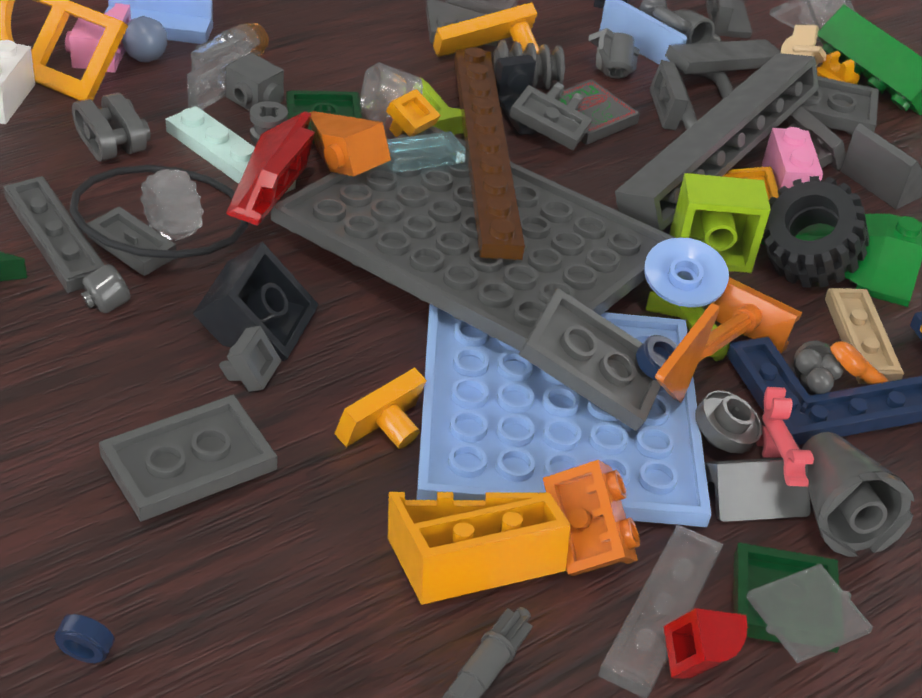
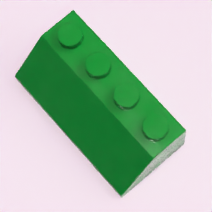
M843 4L817 34L823 44L822 48L828 55L839 51L841 53L839 59L843 62L850 59L855 62L854 72L865 76L871 88L879 89V94L881 95L886 91L892 96V102L901 110L906 112L910 108L921 116L922 56Z

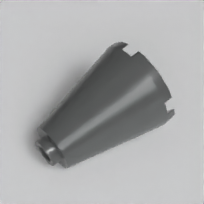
M823 432L811 437L802 447V450H810L814 458L813 465L808 464V489L820 535L834 552L848 557L858 556L855 551L870 548L873 553L886 549L900 539L910 526L913 518L910 507L911 500L914 502V496L907 484L900 477L836 433Z

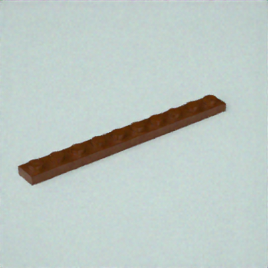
M469 47L465 50L456 49L454 63L480 257L522 260L525 244L491 52H486L476 47Z

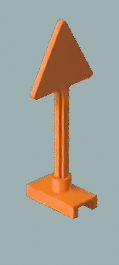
M729 277L724 293L708 306L656 373L655 379L673 399L681 403L696 367L702 359L711 356L741 334L751 339L769 337L779 353H782L788 347V338L794 324L800 319L802 312ZM715 321L721 323L720 326L712 330Z

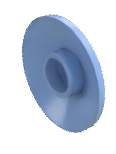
M671 238L658 243L650 250L644 264L645 278L651 289L662 299L683 307H701L713 303L724 293L729 280L728 267L722 256L706 243L691 238Z

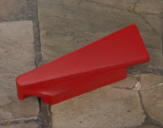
M304 111L261 134L227 209V215L258 226L307 167L315 134L314 131L308 130L311 113Z

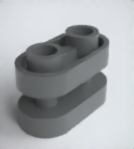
M120 92L104 95L101 99L102 108L100 109L97 108L91 99L77 101L72 104V115L77 132L97 161L115 158L117 156V145L119 144L127 154L141 152L146 149L147 142L151 139L148 123L145 119L139 118L134 111L130 99H125Z

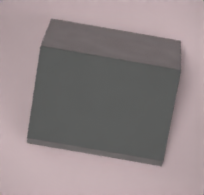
M859 123L854 130L841 172L894 209H898L921 198L922 168L918 161Z

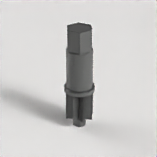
M507 607L491 630L483 635L481 644L458 672L457 678L442 696L443 698H479L486 692L506 663H510L514 659L517 649L533 628V625L528 623L531 614L526 608L518 607L513 612Z

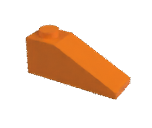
M316 111L310 112L312 114L310 125L312 131L315 132L316 150L330 172L354 177L391 160L383 122Z

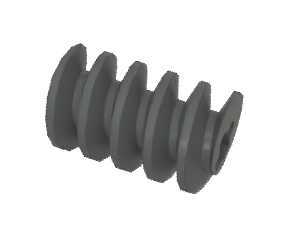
M500 40L496 50H493L492 64L494 75L496 74L498 58L531 54L536 61L533 88L536 87L539 79H543L545 89L550 88L553 80L563 84L565 57L562 46H555L550 54L548 45L542 44L538 53H536L534 43H528L523 52L520 42H514L509 51L506 41Z

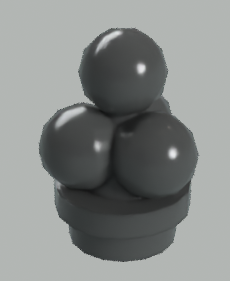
M820 341L804 343L796 350L793 357L794 370L800 378V383L809 395L829 392L834 385V380L839 379L844 372V367L830 351V346Z

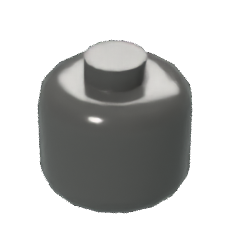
M111 264L103 265L86 275L82 280L85 291L81 293V296L89 308L96 306L100 312L109 313L130 300L131 294L124 279Z

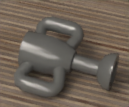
M643 0L641 2L640 11L686 35V44L722 42L721 38L715 34L714 23L697 12L684 9L671 11L667 9L666 0Z

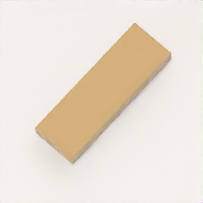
M828 288L825 301L841 341L853 345L889 381L901 380L904 372L868 290ZM856 377L858 384H866L861 378Z

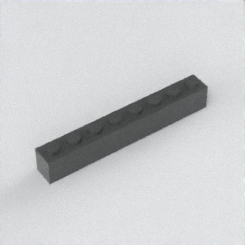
M775 54L615 191L619 212L660 231L665 229L673 221L684 173L723 176L770 134L772 128L780 125L819 89L815 56Z

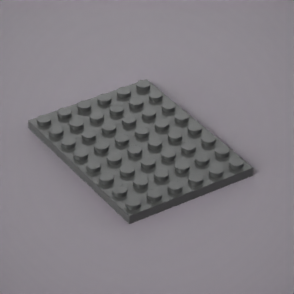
M433 126L411 138L406 133H403L387 142L391 157L390 161L354 177L332 172L279 201L271 209V221L521 351L549 298L557 288L597 314L602 315L646 279L644 264L650 250L664 240L675 238L510 162L525 244L523 259L481 258L465 141Z

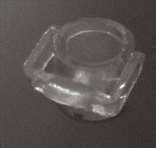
M380 62L375 63L366 70L360 93L361 112L364 119L383 122L385 126L386 118H392L386 112L390 102L415 89L422 94L423 84L421 78Z

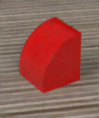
M695 608L663 626L671 678L688 679L695 677L736 656L746 640L747 616Z

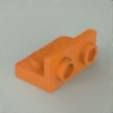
M595 460L543 477L546 493L552 495L571 524L566 562L568 575L576 576L618 562L630 564L638 561L635 548L640 546V538L632 518H626L621 500L625 499L627 494L623 479L618 470H612L609 465L600 460Z

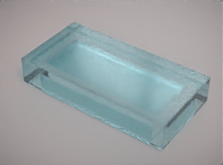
M451 131L387 140L391 160L386 163L394 173L465 162L466 149Z

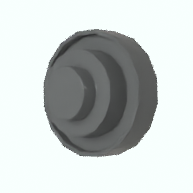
M715 390L708 393L695 410L696 422L700 431L703 433L706 441L715 448L730 453L742 454L749 451L762 435V423L757 413L744 399L730 392Z

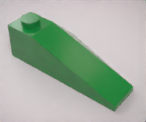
M865 214L869 236V246H866L867 254L864 261L857 260L859 268L853 274L849 271L844 273L845 278L857 283L856 289H867L872 298L908 307L922 262V222L909 216ZM813 224L802 229L795 237L806 241L818 240L830 234L835 227L828 224ZM762 237L761 244L765 245Z

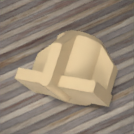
M795 25L793 36L787 38L781 47V53L815 56L816 67L824 62L827 56L821 46H815L819 29L817 25Z

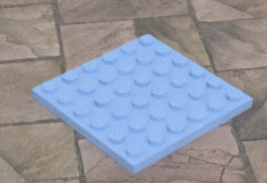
M429 304L424 376L427 381L423 391L416 500H437V492H453V500H485V492L546 493L543 477L600 460L609 465L612 470H618L623 479L627 497L622 499L621 502L626 518L631 517L633 521L699 527L708 526L711 508L701 432L695 417L697 402L693 377L681 403L673 399L661 386L646 421L635 431L518 355L520 353L519 350L496 338L490 337L487 333ZM607 312L600 315L642 343L652 335H661L669 338L678 346L687 335L686 320Z

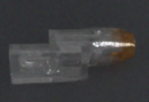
M257 23L238 24L215 36L213 40L196 46V50L191 52L192 72L187 74L189 107L197 106L203 110L225 97L226 66L250 53L261 56L269 44V39L261 25Z

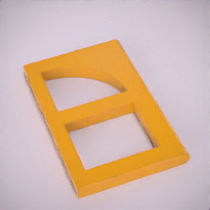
M0 0V40L13 41L11 15L15 0ZM34 0L52 7L31 50L35 82L79 101L86 99L93 101L128 25L123 21L69 0ZM70 15L105 28L81 80L46 66Z

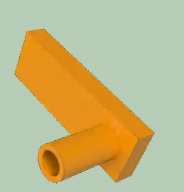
M531 2L437 28L433 48L437 57L455 53L456 49L465 50L469 47H477L512 37L514 42H520L523 52L528 43H534L536 53H538L539 47L531 31L537 12Z

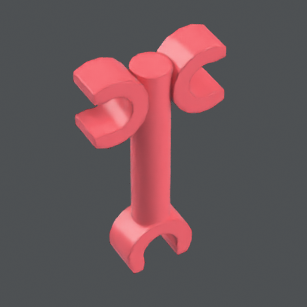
M767 387L764 394L765 413L762 416L765 426L762 425V435L756 445L763 446V458H783L784 479L788 486L808 487L809 480L806 477L805 465H813V454L810 450L799 449L783 421L789 419L793 401L791 398H785V388Z

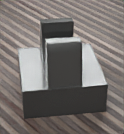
M256 326L244 330L236 344L230 348V352L227 355L228 360L222 361L219 367L229 381H242L248 392L265 388L281 363V359L262 327Z

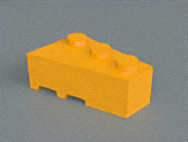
M389 492L388 540L421 605L566 571L571 524L550 493L485 492V500H453V492H437V500H405V492Z

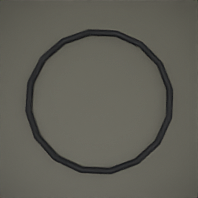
M140 165L105 171L89 177L74 190L70 205V213L81 231L107 247L144 257L179 259L209 255L234 244L248 228V222L241 220V224L230 237L207 247L179 251L145 249L107 238L88 226L78 211L80 196L93 184L117 175L145 172L180 175L208 183L230 196L231 199L233 198L235 191L214 178L177 167Z

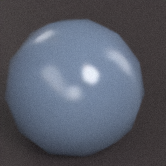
M146 16L130 20L122 38L123 47L128 55L140 62L146 63L159 59L167 47V32L162 24Z

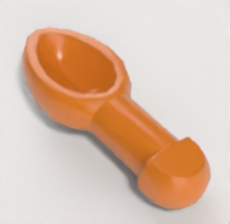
M839 341L831 345L830 351L852 376L861 378L867 385L889 382L887 377L872 366L850 343Z

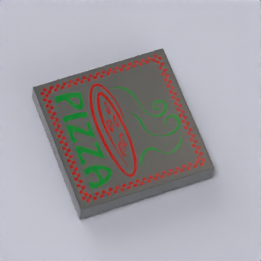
M592 79L563 90L564 93L559 100L568 105L576 93L584 96L579 112L593 119L589 130L581 140L586 145L636 125L639 121L640 113Z

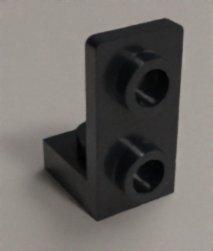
M531 54L498 58L495 74L500 107L519 134L533 135L538 132L509 117L513 104L527 86H533L536 61Z

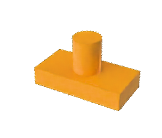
M413 368L344 408L335 435L345 447H348L380 427L398 449L406 447L419 435L420 430L404 412L416 405L427 380L416 368Z

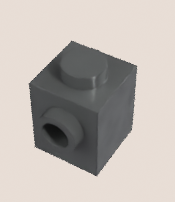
M253 53L226 66V98L249 111L258 102H283V69Z

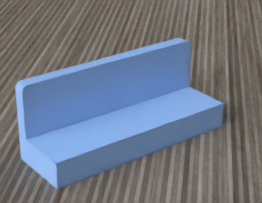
M108 0V7L105 11L106 13L111 10L116 3L130 5L131 20L146 16L159 21L167 32V40L202 44L208 41L213 29V0Z
M605 0L600 31L608 28L614 33L630 35L634 39V46L639 49V54L653 62L660 64L661 60L670 61L665 56L668 46L686 44V35L622 0Z

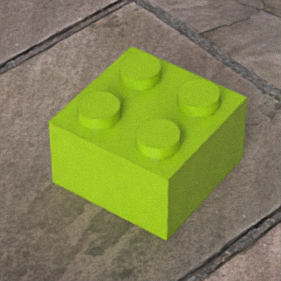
M684 173L669 235L675 238L695 239L711 246L722 256L728 271L752 273L771 211L764 180Z

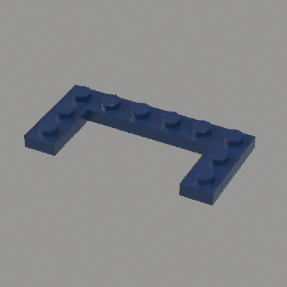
M922 312L914 314L910 326L922 340V333L920 331ZM769 337L730 343L726 356L763 412L766 388L781 387L786 389L785 398H791L793 402L789 419L783 421L797 445L805 444L811 437L823 432H833L843 437L922 422V376L809 396Z

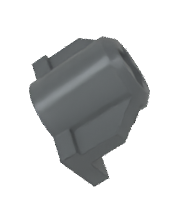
M608 28L589 35V42L597 46L596 67L605 75L618 79L624 78L636 70L639 49L634 46L633 37L625 33H614Z

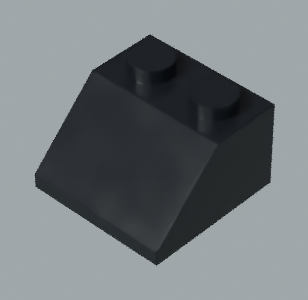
M261 242L226 263L193 315L223 346L230 348L236 344L246 328L261 326L282 362L290 356L319 304L270 249Z

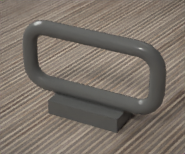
M661 60L649 90L662 128L676 131L680 120H682L687 130L698 120L680 74L683 72L675 66L674 62ZM723 71L691 74L712 80L717 85L722 100L734 90L729 78Z

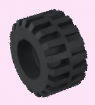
M811 176L810 181L803 183L800 178L792 181L793 187L789 189L784 185L778 190V198L771 197L769 199L771 211L763 234L768 257L771 264L774 265L775 271L780 276L785 274L786 280L793 284L801 280L802 287L811 288L814 282H819L820 287L829 286L828 281L835 279L837 283L845 279V272L849 271L853 274L859 268L857 260L864 261L867 254L866 246H869L864 207L861 205L860 197L857 193H851L850 186L845 183L837 186L836 179L827 177L824 182L819 180V176ZM813 224H828L835 227L830 234L818 240L806 241L795 237L802 229Z

